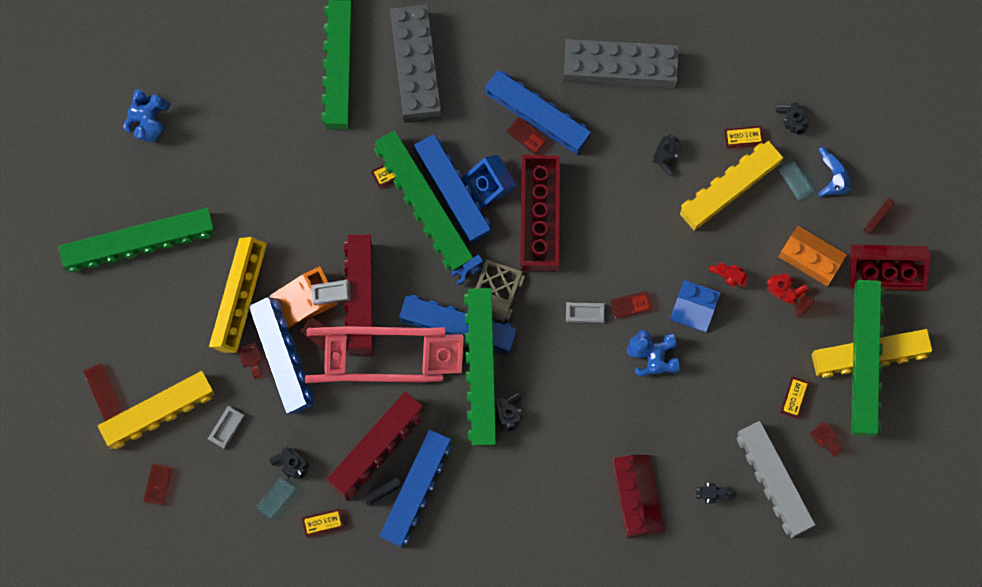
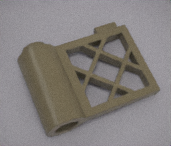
M486 259L476 289H480L481 285L489 282L493 290V319L503 323L511 318L513 310L510 309L517 286H522L525 276L522 275L520 270ZM488 266L496 268L499 274L489 277L486 272ZM511 273L517 275L515 281L507 283L504 275ZM501 277L505 285L495 289L492 281ZM507 288L510 294L509 299L500 298L498 292Z

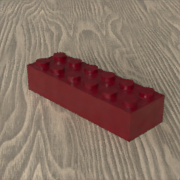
M522 154L520 271L558 272L560 155Z
M371 234L348 235V241H344L345 257H348V259H344L345 276H348V278H344V280L350 281L351 300L344 301L345 313H348V316L344 317L345 326L373 327ZM346 335V351L349 350L350 356H373V335Z
M405 391L327 478L328 485L345 500L349 497L352 499L358 493V487L361 483L366 484L372 477L371 472L375 468L378 470L383 465L385 456L388 453L391 455L397 449V443L409 436L411 433L410 428L413 425L417 426L423 420V406Z

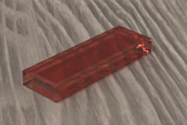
M100 363L84 370V375L104 421L122 413V409L102 364Z

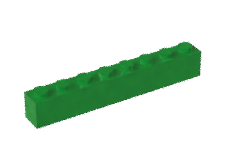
M328 0V5H325V17H328V23H324V34H327V41H324V52H327V58H323V70H326V76H323V87H326V94H322V105H325V112H322V123H325L326 129L349 130L352 0Z
M395 130L375 141L376 148H374V152L379 159L382 157L385 164L383 166L387 173H392L395 178L393 182L398 190L401 189L404 193L403 199L408 206H412L417 222L421 221L424 226L422 228L427 238L431 237L434 244L432 246L437 254L441 253L444 258L442 262L447 270L450 269L452 272L460 269L473 257Z
M207 207L59 245L58 247L63 268L66 272L75 273L80 271V268H95L100 263L117 262L119 258H133L143 252L145 254L153 253L155 249L162 247L163 249L172 248L174 244L178 243L188 244L197 238L207 239L215 234Z
M857 280L855 283L851 436L875 437L881 431V420H878V413H881L882 408L881 401H878L879 393L882 392V382H879V374H882V363H879V355H882L883 344H880V336L883 335V325H880V318L883 317L884 308L880 306V303L884 297V287H881V281Z
M468 289V293L464 294L465 305H468V313H465V325L469 324V332L465 333L466 344H469L470 351L466 352V363H470V371L466 372L467 383H470L471 388L470 391H467V402H471V410H468V422H471L472 429L468 430V441H472V445H495L496 416L492 289Z

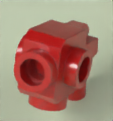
M719 262L718 265L709 266V272L721 276L729 286L744 287L749 277L746 276L747 274L742 272L743 269L736 265L729 267Z
M786 273L783 275L778 274L777 276L773 274L766 282L769 285L768 291L772 295L791 305L794 304L797 297L809 291L805 284L794 289L791 286L793 279Z

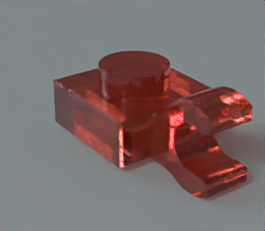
M802 293L797 298L798 301L795 304L796 309L793 313L798 318L815 301L810 295L806 298L805 293Z
M255 342L238 348L237 351L243 367H250L254 379L262 377L257 363L262 362Z
M825 421L809 433V436L821 449L826 446L834 457L840 453L841 448L833 440L837 435Z

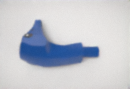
M821 147L818 151L823 157V162L833 172V179L818 193L819 197L849 193L851 191V178L848 170L833 154H829L825 147Z

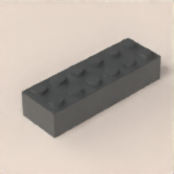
M427 5L390 9L403 121L441 118Z
M566 39L563 82L675 88L677 83L678 45Z

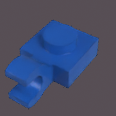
M477 255L460 269H456L451 273L452 277L455 275L461 276V279L457 281V285L464 283L465 276L470 273L474 275L482 269V259Z

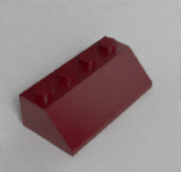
M851 244L849 257L850 289H855L857 280L881 281V287H884V290L926 291L931 259L928 247Z
M627 455L613 458L612 467L626 538L664 532L665 528L650 455Z

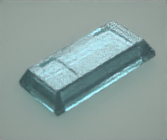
M795 160L778 169L798 201L814 192V189Z
M280 477L255 508L271 519L295 488Z

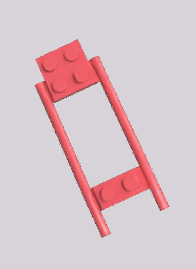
M341 326L307 328V336L326 335L325 374L306 375V383L335 381L442 382V374L462 373L464 336L462 334L445 335V327ZM346 334L424 336L423 375L345 373Z

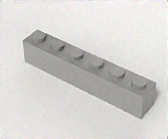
M758 421L740 430L737 434V442L741 448L744 447L748 463L753 465L756 470L755 476L759 483H763L767 499L772 500L776 516L778 518L781 517L785 533L787 535L790 534L791 538L813 528L815 524L761 422Z

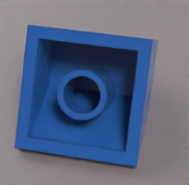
M499 155L484 157L463 176L464 184L468 185L473 194L472 197L475 202L479 203L481 209L505 197L517 187Z
M684 280L670 320L706 333L720 292Z

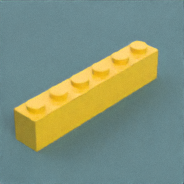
M769 141L765 144L760 143L754 148L755 152L750 156L748 154L743 156L736 167L734 165L729 167L722 178L718 176L710 183L711 186L709 188L701 189L696 194L697 197L692 201L689 199L682 204L680 215L694 231L782 162L783 157Z
M253 237L239 238L211 337L210 348L223 353H237L267 243Z
M927 329L880 338V344H883L882 355H879V363H882V367H886L891 362L897 361L898 364L909 362V359L916 358V360L928 358L932 348ZM853 343L814 350L811 354L817 377L829 378L834 376V373L841 372L844 375L853 372Z
M200 371L99 424L98 428L107 446L110 449H118L124 446V442L129 439H138L148 429L149 431L155 430L165 420L167 422L172 421L177 417V414L183 411L186 413L194 409V405L200 402L202 404L212 399L211 396L215 394L205 375Z

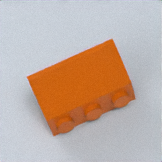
M797 226L778 258L828 287L847 254Z

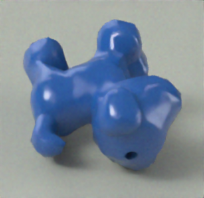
M135 89L132 104L127 112L128 118L123 125L124 130L130 132L131 125L134 122H140L134 130L135 138L145 142H155L161 137L164 130V125L157 121L156 118L161 110H168L170 103L153 94L149 97L143 91Z
M639 330L637 335L630 339L626 349L628 355L635 358L647 357L648 359L647 368H635L637 376L644 377L650 374H661L662 372L678 373L679 371L678 358H672L668 363L665 362L666 351L676 347L674 334H667L662 343H653L647 330Z

